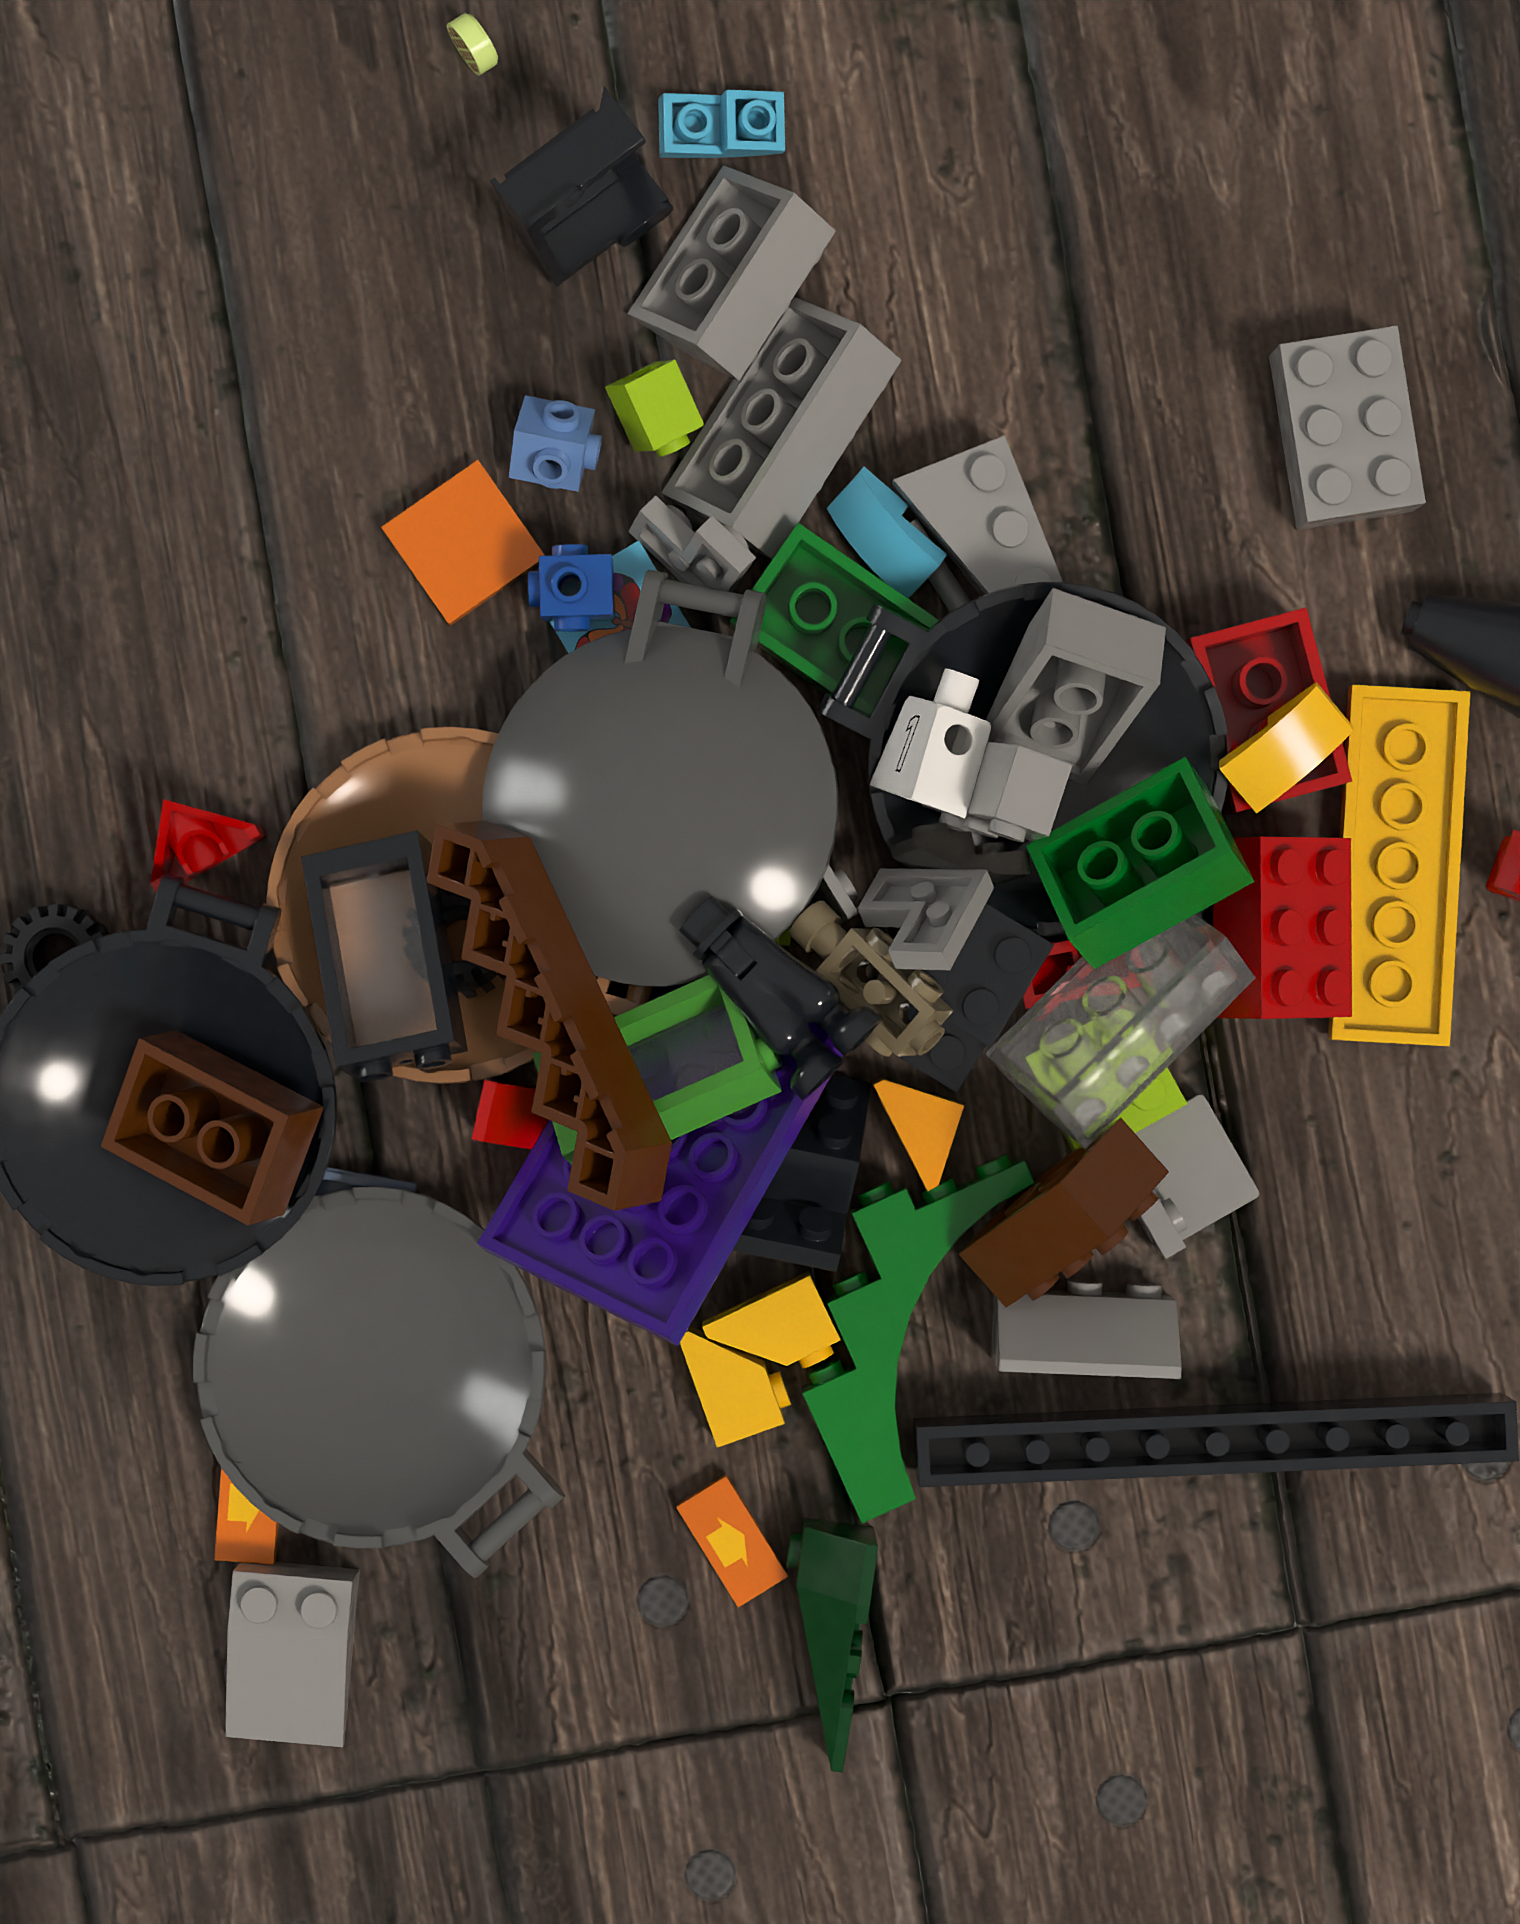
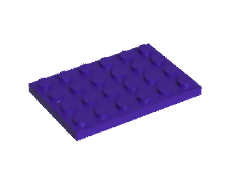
M685 985L653 987L649 1001ZM628 986L624 991L623 995L621 996V998L625 999ZM727 1009L630 1052L653 1101L744 1061ZM808 1024L818 1039L832 1048L841 1057L843 1056L834 1047L828 1034L819 1024ZM780 1055L782 1066L776 1068L775 1072L782 1092L671 1140L672 1147L661 1201L616 1211L567 1191L572 1165L562 1156L553 1123L549 1120L477 1244L487 1253L678 1346L830 1077L807 1099L802 1101L791 1089V1078L796 1068V1061L790 1055Z

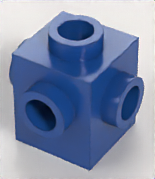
M568 544L552 546V556H539V571L528 572L529 606L540 607L542 620L544 622H554V631L557 632L589 631L590 621L615 620L614 565L612 555H588L587 545ZM569 581H577L581 583V589L576 595L565 596L561 593L564 584Z

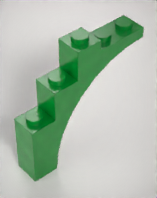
M1007 1153L994 1157L976 1166L974 1169L978 1177L956 1186L953 1178L939 1182V1186L929 1191L923 1190L920 1193L924 1202L915 1206L904 1185L892 1189L890 1182L886 1181L858 1194L857 1197L860 1205L850 1209L879 1274L868 1278L865 1270H862L832 1284L836 1293L826 1297V1301L854 1363L843 1367L840 1359L826 1363L809 1372L808 1376L811 1382L801 1387L802 1394L861 1523H865L916 1499L901 1456L895 1413L897 1366L908 1321L930 1274L956 1240L995 1205L1034 1183L1025 1161L1021 1158L1010 1162Z

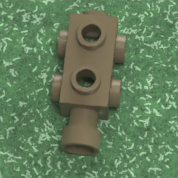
M823 900L815 902L804 910L791 926L789 934L806 952L815 951L824 960L816 972L823 975L836 986L844 1007L854 1009L862 1006H871L883 1017V1020L865 1041L875 1051L887 1057L892 1053L896 1056L923 1055L932 1049L944 1035L945 1029L941 1025L954 1011L940 998L943 994L942 987L922 970L895 969L888 952L894 939L878 928H873L872 930L851 928L847 933L840 926L841 917ZM869 963L879 971L876 980H869L866 975V968ZM910 1004L919 1011L912 1021L909 1020L907 1015Z

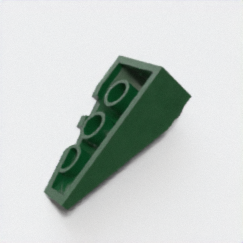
M804 1517L802 1533H790L786 1567L796 1569L798 1596L830 1769L833 1772L843 1773L854 1705L852 1683L853 1678L856 1679L859 1674L862 1657L863 1631L860 1630L861 1624L867 1625L878 1544L874 1527Z

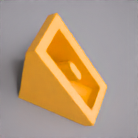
M880 1078L872 1082V1086L925 1189L929 1191L939 1186L964 1105L888 1079Z

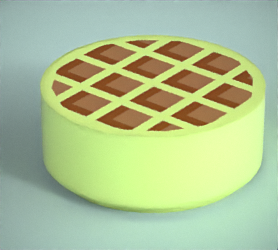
M463 13L447 24V29L453 43L475 74L480 76L497 65L498 55L491 40L471 14Z

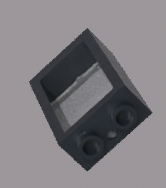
M418 830L301 856L336 1067L352 1077L357 1076V1081L372 1082L393 1076L392 1068L415 1063L417 1069L442 1067L452 1062L451 1055L468 1051L440 888L427 883L432 844Z

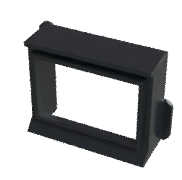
M605 87L600 108L597 112L592 108L504 174L506 180L501 184L495 177L490 180L522 243L556 287L616 242H619L622 247L630 245L673 211V206L669 199L640 163L636 150L646 143L645 138Z

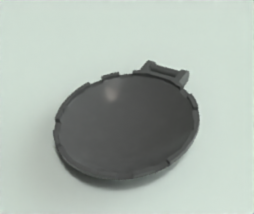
M647 570L643 579L632 629L609 634L586 643L565 655L545 670L514 705L498 734L486 769L482 800V821L499 825L531 838L595 976L643 987L687 985L709 975V973L701 964L703 960L698 961L693 956L697 948L679 932V929L709 897L713 896L730 914L738 909L744 915V918L759 927L775 941L791 925L795 918L807 908L827 870L835 844L838 825L839 794L836 769L832 763L829 747L822 732L823 728L810 705L799 690L776 667L756 653L766 609L767 598L764 592L747 589L743 595L668 580L667 573ZM664 603L737 618L734 636L660 622Z
M353 1187L352 1189L314 1196L311 1204L297 1223L261 1256L222 1276L218 1275L208 1294L210 1301L204 1314L200 1333H196L193 1354V1383H197L199 1404L203 1419L200 1421L209 1446L222 1470L252 1505L290 1531L333 1543L334 1546L384 1548L412 1543L434 1535L469 1575L477 1578L490 1566L488 1559L545 1506L552 1509L565 1497L559 1485L527 1450L539 1420L546 1383V1348L537 1306L518 1267L487 1253L477 1244L485 1230L483 1227L457 1209L426 1195L384 1187ZM517 1475L529 1489L472 1541L461 1526Z

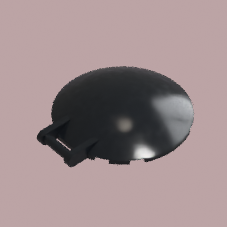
M1036 582L999 589L975 598L953 610L936 622L930 629H927L874 602L866 617L871 622L833 694L826 693L817 710L830 719L870 739L868 746V780L872 805L883 838L902 869L987 870L994 886L986 902L987 904L1044 939L1067 937L1027 850L1026 845L1031 842L1022 843L1001 836L993 838L976 832L968 834L948 828L938 823L941 813L921 806L922 804L870 786L873 774L906 699L909 696L933 701L945 668L980 680L968 714L986 720L1030 622L1053 588L1166 627L1159 686L1087 785L1067 780L1051 831L1184 757L1188 759L1209 788L1221 812L1228 779L1219 769V760L1228 754L1226 739L1228 731L1217 691L1191 647L1174 629L1143 606L1114 592L1094 586L1070 582ZM893 634L908 642V645L871 714H868L856 708L854 704Z
M166 872L159 884L146 929L112 933L92 939L68 950L50 961L47 966L34 975L15 994L0 1017V1191L12 1210L17 1209L29 1225L41 1235L39 1239L63 1258L98 1275L126 1283L149 1286L183 1285L189 1281L202 1280L216 1275L222 1276L261 1256L297 1223L311 1204L323 1181L331 1159L336 1134L337 1096L332 1066L315 1023L289 987L271 970L266 968L280 922L281 908L265 903L262 904L261 908L185 885L183 877ZM177 908L251 930L252 935L248 948L246 949L173 926ZM177 1030L324 1107L284 1215L248 1226L100 1147L139 1038Z

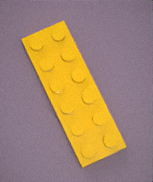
M1368 685L1348 686L1346 718L1352 724L1354 731L1345 739L1344 751L1353 782L1342 784L1339 838H1351L1352 1017L1329 1018L1328 1039L1450 1047L1470 691Z

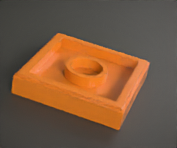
M479 460L473 462L381 527L450 626L539 565V556H545Z

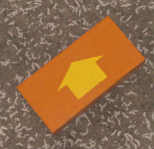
M221 1468L214 1560L274 1565L277 1556L279 1524L252 1505L234 1486Z
M727 1474L722 1475L676 1504L677 1510L738 1608L788 1577L787 1570Z

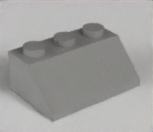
M723 165L627 314L702 364L740 381L749 365L756 359L760 348L774 326L788 309L791 300L803 281L821 258L825 247L836 230L794 192Z
M1068 1280L1067 1290H1048L1034 1301L1026 1294L1007 1308L993 1294L991 1359L1001 1372L1181 1379L1182 1366L1177 1300L1171 1295L1162 1294V1285L1126 1283V1293L1102 1292V1282L1088 1280Z

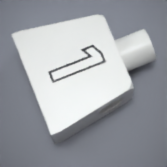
M945 668L933 701L909 696L898 716L873 774L870 786L965 818L991 731L990 722L968 714L980 680Z

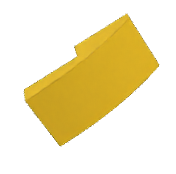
M1315 682L1269 715L1267 727L1220 759L1219 769L1257 814L1294 786L1331 754L1354 731L1353 726L1319 684Z

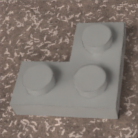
M657 496L640 510L628 531L683 583L733 592L756 558L749 551L744 537L734 528L722 525L711 516L694 532L689 519L682 511L672 505L666 506Z
M880 868L857 909L865 927L900 928L888 950L895 969L951 970L994 886L988 871L984 869Z

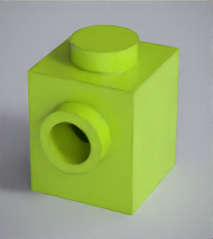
M675 359L655 361L605 386L634 452L656 451L658 457L671 454L690 443L687 436L688 433L704 426Z

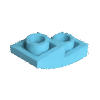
M726 90L722 95L663 93L658 98L659 158L747 157L782 154L785 152L784 92Z
M863 466L829 504L827 510L844 537L865 563L886 584L906 598H909L940 566L947 554L902 516L909 504Z

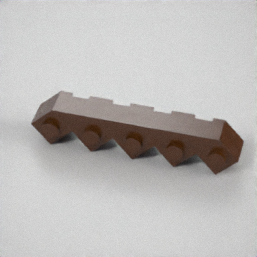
M487 821L436 824L427 883L471 899L461 959L506 976L496 1035L542 1053L531 1113L578 1132L567 1191L613 1211L660 1202L672 1141L531 838Z

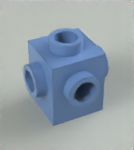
M525 395L514 429L509 478L541 484L552 489L562 488L579 492L585 469L596 470L601 449L602 435L592 433L595 409L576 406L568 401H551Z

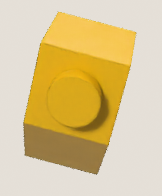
M809 1270L702 1322L703 1331L708 1339L785 1366L799 1361L802 1368L817 1364L833 1355L834 1351L831 1345L840 1341L839 1333Z
M689 1326L680 1345L717 1448L785 1424L781 1408L790 1406L791 1401L780 1371L769 1375L764 1360L743 1350L708 1339L703 1331Z

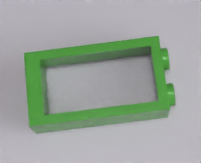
M710 975L614 1017L671 1140L782 1092L775 1072L776 1068L782 1066L781 1056L773 1052L762 1041L744 1014ZM535 1052L532 1055L537 1072H539L542 1053ZM552 1121L562 1156L572 1165L578 1132Z

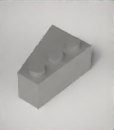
M1005 435L893 480L891 490L909 504V510L926 528V532L936 544L942 547L963 572V576L980 596L1019 584L1063 582Z
M987 742L965 818L923 804L921 806L941 813L938 823L968 834L976 832L993 838L1001 836L1022 843L1049 837L1072 765L1020 745Z

